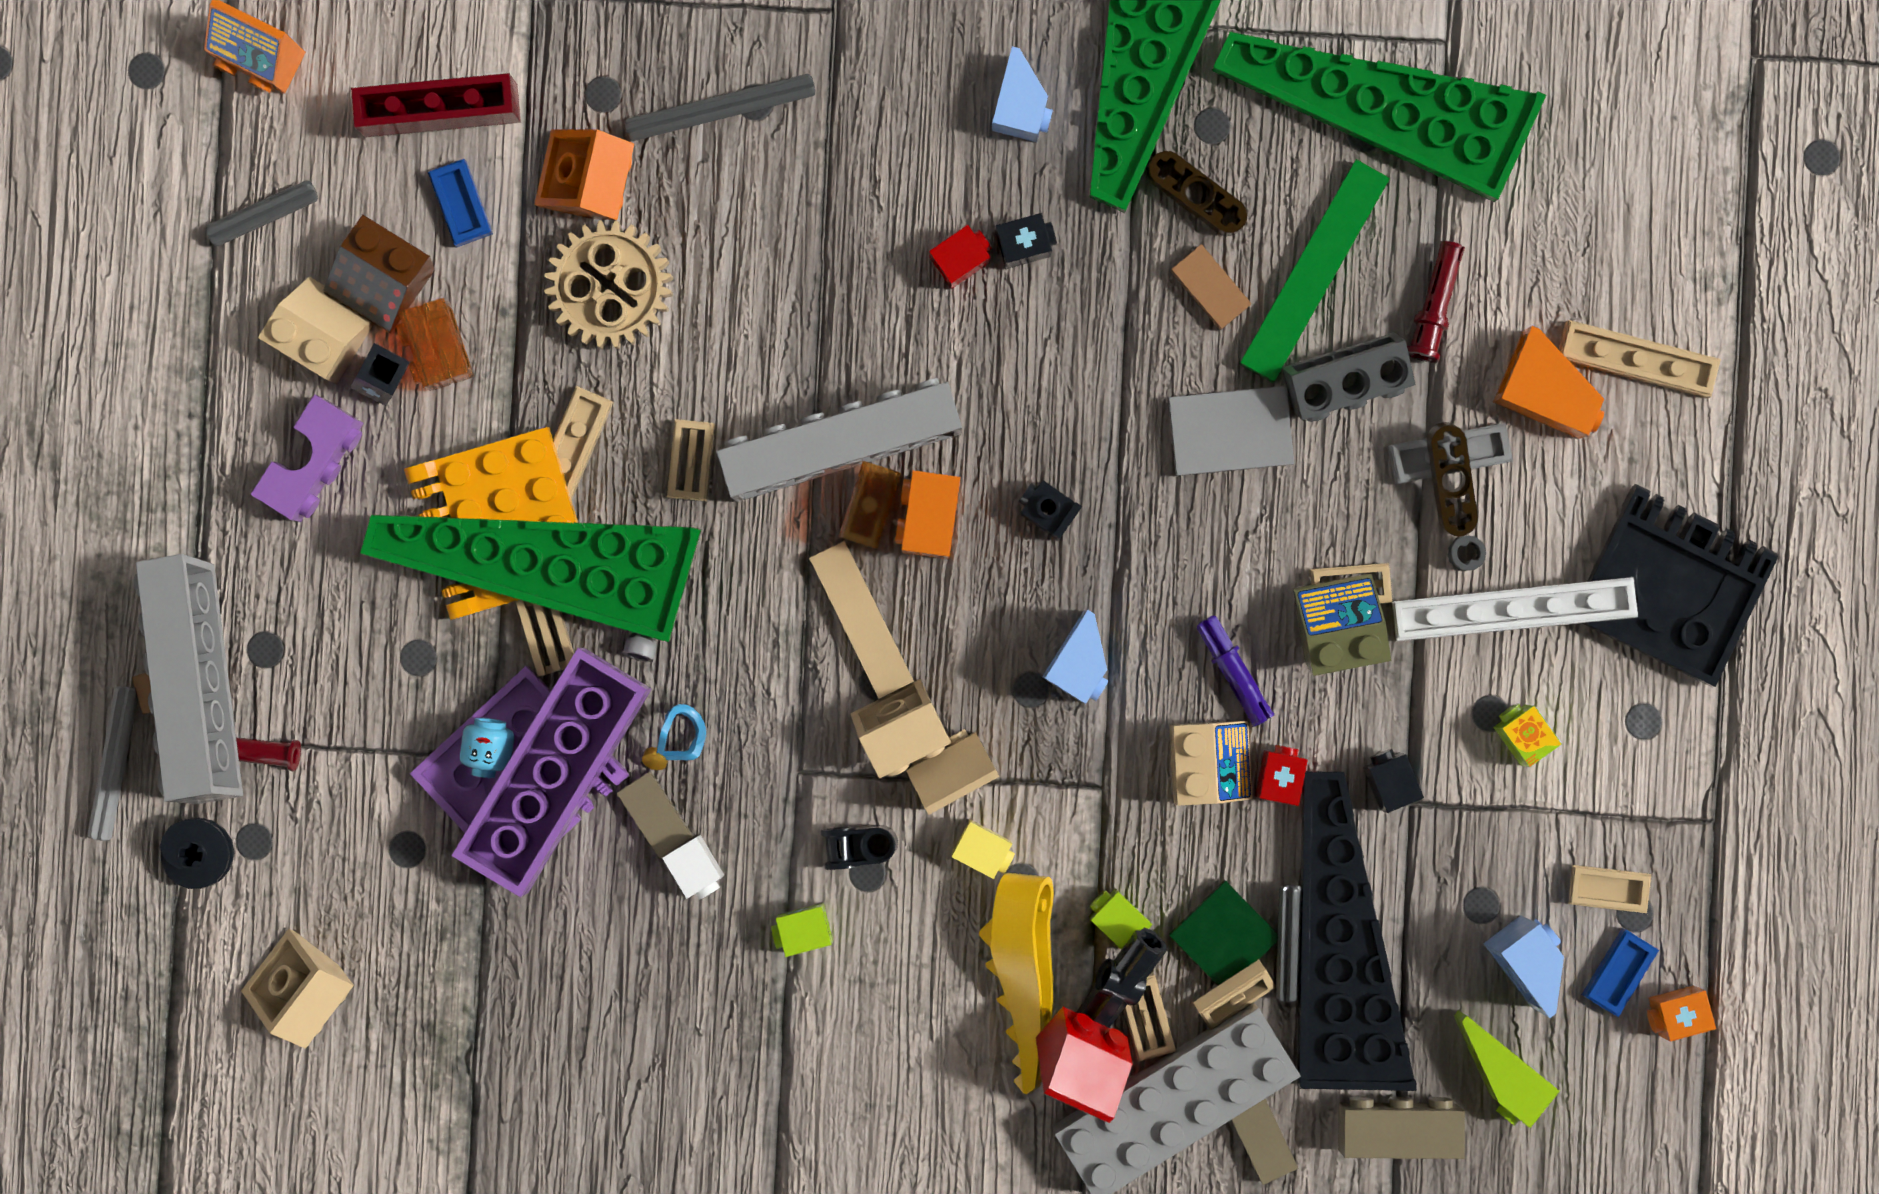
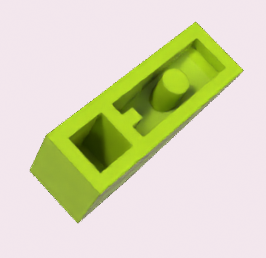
M1458 1010L1454 1018L1489 1095L1500 1104L1496 1111L1514 1126L1520 1120L1531 1128L1560 1091L1471 1018Z

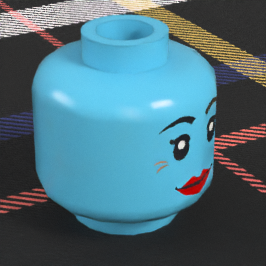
M475 718L474 724L467 725L463 730L460 762L472 768L471 775L495 778L496 771L504 770L512 757L514 745L513 731L506 728L505 721L491 718Z

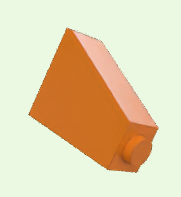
M1534 326L1523 330L1493 403L1578 439L1589 436L1590 432L1595 433L1604 417V411L1600 410L1604 398L1539 328Z

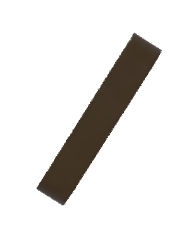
M1162 151L1152 158L1148 167V177L1155 187L1220 235L1232 236L1243 228L1247 221V210L1241 201L1175 152ZM1168 161L1173 163L1172 172L1180 179L1184 172L1190 175L1183 182L1179 192L1173 189L1178 183L1177 180L1169 175L1164 179L1158 176L1160 168L1157 166L1158 163L1162 165L1167 164ZM1200 183L1207 188V201L1202 204H1194L1189 201L1186 190L1191 184ZM1216 195L1222 199L1216 205L1225 212L1229 211L1230 208L1235 209L1237 213L1234 218L1238 221L1237 225L1232 222L1227 226L1223 225L1220 222L1223 216L1216 209H1213L1210 215L1204 212L1211 206Z
M1441 422L1433 426L1427 435V448L1438 521L1441 527L1448 533L1461 537L1471 533L1478 522L1467 439L1462 429L1449 422ZM1444 432H1448L1452 437H1456V441L1450 443L1449 449L1450 455L1455 459L1459 457V461L1448 460L1445 448L1438 445V441L1444 439ZM1440 459L1447 460L1439 464ZM1450 469H1458L1462 473L1461 484L1453 490L1445 489L1442 484L1443 475ZM1445 498H1457L1459 510L1467 514V517L1461 519L1460 526H1456L1452 521H1449V517L1455 516L1454 503L1450 500L1445 502Z

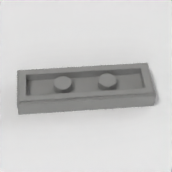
M1506 423L1463 431L1467 439L1471 470L1513 461ZM1445 434L1444 439L1438 441V445L1445 448L1448 460L1459 461V457L1455 459L1450 455L1449 449L1450 443L1456 441V437ZM1427 438L1388 446L1395 485L1432 478ZM1440 459L1439 464L1447 460ZM1450 469L1444 475L1457 473L1461 471L1458 469Z

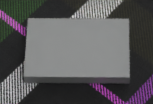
M1286 386L1168 398L1176 476L1294 464Z

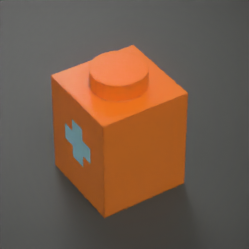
M1692 985L1648 998L1651 1009L1647 1010V1017L1651 1029L1654 1033H1658L1660 1037L1670 1042L1716 1029L1706 990Z

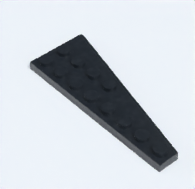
M1306 771L1302 787L1300 885L1302 888L1298 1011V1072L1301 1077L1297 1079V1086L1299 1089L1417 1091V1083L1412 1071L1408 1044L1405 1041L1399 1005L1395 998L1391 980L1392 975L1382 932L1374 908L1372 889L1368 882L1363 860L1364 855L1354 822V812L1345 774L1342 771Z

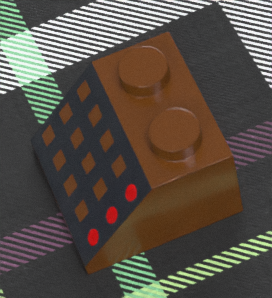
M362 214L340 245L323 291L391 334L435 270L428 254Z

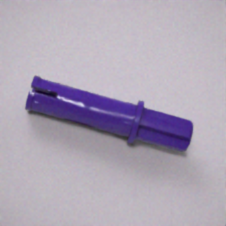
M1210 616L1202 620L1197 625V630L1214 657L1211 659L1212 664L1217 663L1233 693L1247 714L1252 727L1260 725L1275 715L1267 704L1259 687L1237 652L1240 649L1239 646H1233L1216 616Z

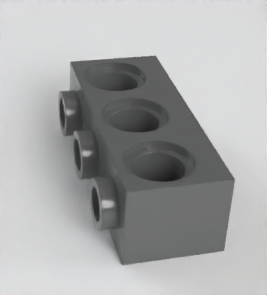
M1395 332L1282 367L1293 411L1302 420L1307 419L1310 422L1325 419L1330 415L1329 412L1340 408L1346 410L1361 408L1367 404V400L1382 396V398L1397 397L1405 392V388L1416 385L1406 341ZM1394 360L1392 372L1386 376H1380L1381 366L1386 361ZM1350 372H1357L1355 383L1350 387L1343 388V378ZM1318 383L1320 385L1318 394L1312 399H1305V390L1310 385Z

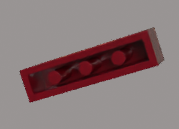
M510 73L351 88L354 127L365 137L521 123L518 84Z

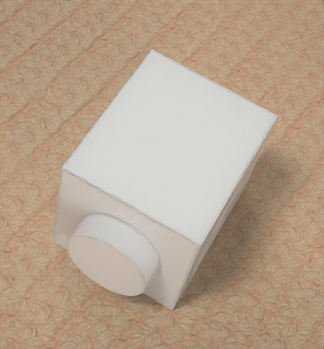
M698 835L662 858L686 899L696 894L700 900L720 888L716 881L721 879L724 873L701 835Z

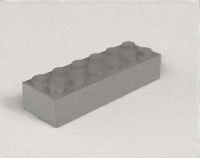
M938 378L930 379L916 384V391L901 395L900 390L890 391L877 396L878 403L863 407L862 401L839 407L840 414L825 418L824 413H817L800 419L802 426L788 429L785 424L763 430L764 437L750 441L747 436H741L725 441V449L718 450L717 454L730 497L736 502H740L961 435L962 426L949 383L940 384Z
M184 554L136 562L137 574L134 576V588L140 597L142 611L139 615L138 623L140 631L145 637L146 653L143 656V665L150 678L151 692L148 695V705L155 719L156 732L153 735V746L160 760L161 772L158 774L159 790L164 795L165 802L202 804L242 797L243 789L215 566L212 563Z
M1253 1002L1215 1028L1207 1029L1176 1049V1052L1168 1053L1128 1078L1115 1118L1110 1123L1078 1109L1055 1123L1053 1130L1090 1193L1112 1194L1301 1076L1262 1012Z

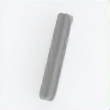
M117 686L115 688L88 829V837L94 840L106 841L112 838L138 701L134 687Z

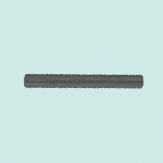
M804 74L628 118L625 120V129L628 138L631 141H636L812 97L815 95V86L812 76Z

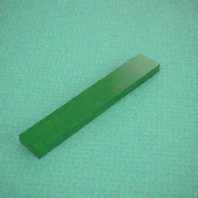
M1357 159L1354 161L1239 365L1271 383L1275 382L1389 182V177Z

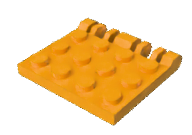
M549 427L404 469L408 484L437 476L440 480L439 483L412 490L413 499L428 498L432 494L442 491L445 496L447 506L424 510L418 516L444 517L450 515L451 518L578 523ZM464 583L449 585L441 590L443 598L471 590L475 594L474 597L446 605L450 620L520 600Z

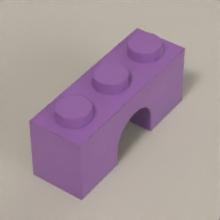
M314 394L293 427L310 440L312 445L310 461L298 470H291L283 464L272 461L251 495L290 520L301 522L304 517L309 518L319 505L320 499L317 496L324 485H330L339 474L341 465L338 463L346 450L351 452L360 441L362 432L359 430L364 423L325 398Z

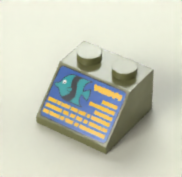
M1371 573L1293 588L1304 660L1313 676L1392 661L1386 622Z

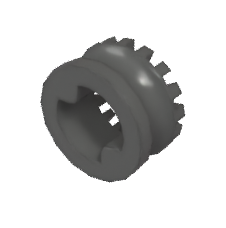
M1475 536L1458 537L1448 547V561L1454 568L1460 571L1475 570L1485 561V545ZM1471 543L1477 550V556L1475 560H1468L1464 564L1459 560L1457 551L1459 547H1466Z

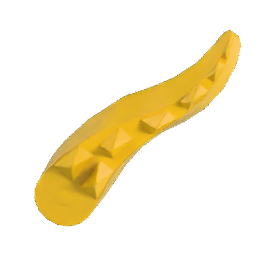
M1005 873L997 887L992 919L979 931V936L990 947L993 959L985 963V966L999 978L1004 992L996 1000L1011 1013L1013 1025L1005 1032L1018 1044L1019 1053L1012 1060V1063L1021 1069V1074L1014 1079V1083L1022 1093L1030 1094L1038 1089L1042 1082L1035 1037L1050 1022L1053 1016L1054 977L1051 959L1050 919L1054 890L1050 877Z

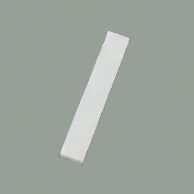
M1633 577L1392 602L1396 642L1638 617Z

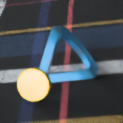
M679 704L671 708L665 715L658 747H650L644 751L642 757L643 764L653 770H663L666 768L668 760L697 759L702 752L706 739V727L701 715L694 708L686 704ZM676 714L687 716L695 727V739L688 751H665L667 736Z

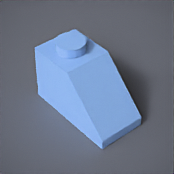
M1012 46L992 122V131L1037 142L1040 131L1047 133L1053 110L1046 108L1048 95L1020 48Z

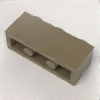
M1350 1097V1103H1339L1338 1150L1344 1158L1465 1159V1111L1457 1104H1453V1099L1446 1097L1429 1098V1103H1413V1099L1409 1097H1390L1389 1103H1374V1099L1371 1097Z

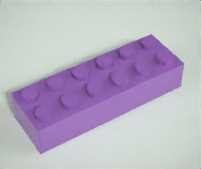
M577 648L451 856L520 898L529 893L652 689L589 650Z

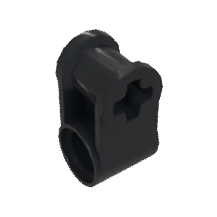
M885 825L846 826L821 830V836L826 840L828 861L824 863L825 870L854 868L860 865L880 864L888 861L898 848L896 833ZM883 834L888 838L890 849L887 853L876 854L870 849L869 839L872 835ZM839 840H840V845H841V854H842V856L840 855Z

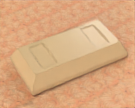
M1572 865L1568 904L1647 913L1651 874Z

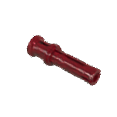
M1451 241L1440 242L1438 257L1423 309L1418 311V314L1414 317V323L1417 325L1411 346H1407L1409 357L1417 360L1437 363L1440 359L1438 348L1443 331H1447L1449 327L1448 318L1446 317L1447 309L1456 282L1459 265L1465 251L1464 246Z

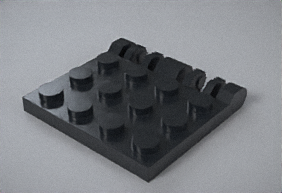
M1634 484L1622 504L1621 513L1587 582L1633 577L1638 617L1582 624L1710 687H1716L1776 564L1778 553L1764 546L1760 547L1756 552L1758 545L1748 539L1741 546L1734 564L1726 561L1725 558L1734 542L1735 534L1727 528L1718 538L1712 553H1709L1718 534L1719 524L1693 512L1687 519L1680 537H1677L1676 534L1687 512L1686 508L1677 505L1670 512L1664 530L1656 527L1654 523L1663 508L1664 497L1655 494L1649 501L1642 519H1640L1651 491L1638 484Z

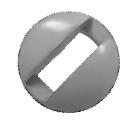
M633 632L625 642L623 654L636 660L653 662L656 652V641L654 638Z

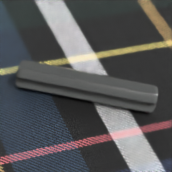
M303 181L207 225V236L214 246H220L317 202V191L310 181Z
M1286 884L1279 888L1276 998L1283 1002L1296 1001L1299 998L1302 888L1301 886Z

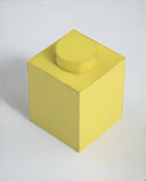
M969 819L951 853V857L994 879L998 871L1005 874L1015 853L1009 850L1012 846L1010 840Z

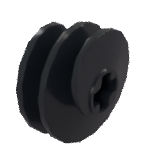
M200 817L181 820L171 825L162 836L159 846L161 850V863L166 875L175 884L188 889L206 888L222 880L231 869L235 854L232 839L225 828L213 820ZM199 846L197 852L203 853L202 859L195 861L196 855L191 854V848Z

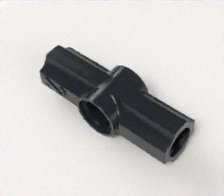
M1144 927L1142 930H1136L1114 960L1108 958L1101 964L1096 974L1094 988L1076 1013L1086 1014L1093 1021L1110 1028L1127 1004L1134 1006L1140 1001L1146 988L1147 977L1167 951L1166 943L1158 937L1156 932Z

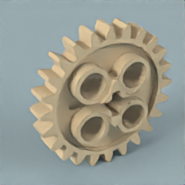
M602 220L598 221L597 232L594 233L584 224L582 225L584 237L579 239L570 232L568 236L572 245L569 248L562 244L557 245V248L563 254L562 258H549L548 260L557 268L556 272L545 273L544 276L547 280L555 283V286L544 290L545 294L557 298L548 307L552 312L563 311L556 320L560 326L572 322L568 330L570 336L574 337L583 331L582 342L585 345H588L593 337H596L597 346L600 349H604L607 339H611L614 347L620 349L621 338L626 337L632 345H635L634 333L639 331L644 336L649 337L650 334L646 325L650 322L660 326L661 322L655 316L656 312L669 311V308L661 302L662 298L673 296L671 290L663 287V284L673 280V276L669 273L661 272L662 269L669 265V261L667 258L655 259L662 249L658 244L647 248L650 236L646 232L636 239V228L632 224L625 233H622L621 224L616 220L612 225L611 231H607ZM606 248L614 250L615 259L613 263L606 267L597 265L596 257L601 250ZM581 264H589L609 281L614 279V283L620 290L637 301V306L631 307L609 289L604 291L603 285L589 273L585 272L581 268ZM636 272L644 273L646 275L644 287L637 291L628 289L627 280L629 276ZM581 279L589 280L591 283L589 294L582 298L574 297L572 293L574 284ZM611 303L620 304L622 306L620 318L613 322L605 321L603 318L605 307Z

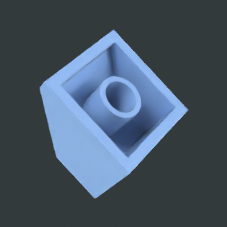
M1089 610L1082 612L1042 676L1043 679L1086 704L1089 698L1096 701L1108 683V680L1103 678L1107 671L1095 614Z
M1520 915L1483 944L1530 1007L1549 1018L1556 1014L1564 961L1563 954L1557 948L1561 941L1548 924L1542 925L1537 919L1532 921Z

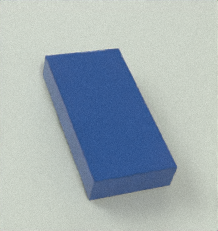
M465 159L428 172L454 246L460 247L493 235Z
M1622 928L1581 995L1619 1017L1659 950Z

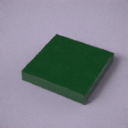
M1225 879L1169 933V936L1218 986L1259 960L1278 940V934Z

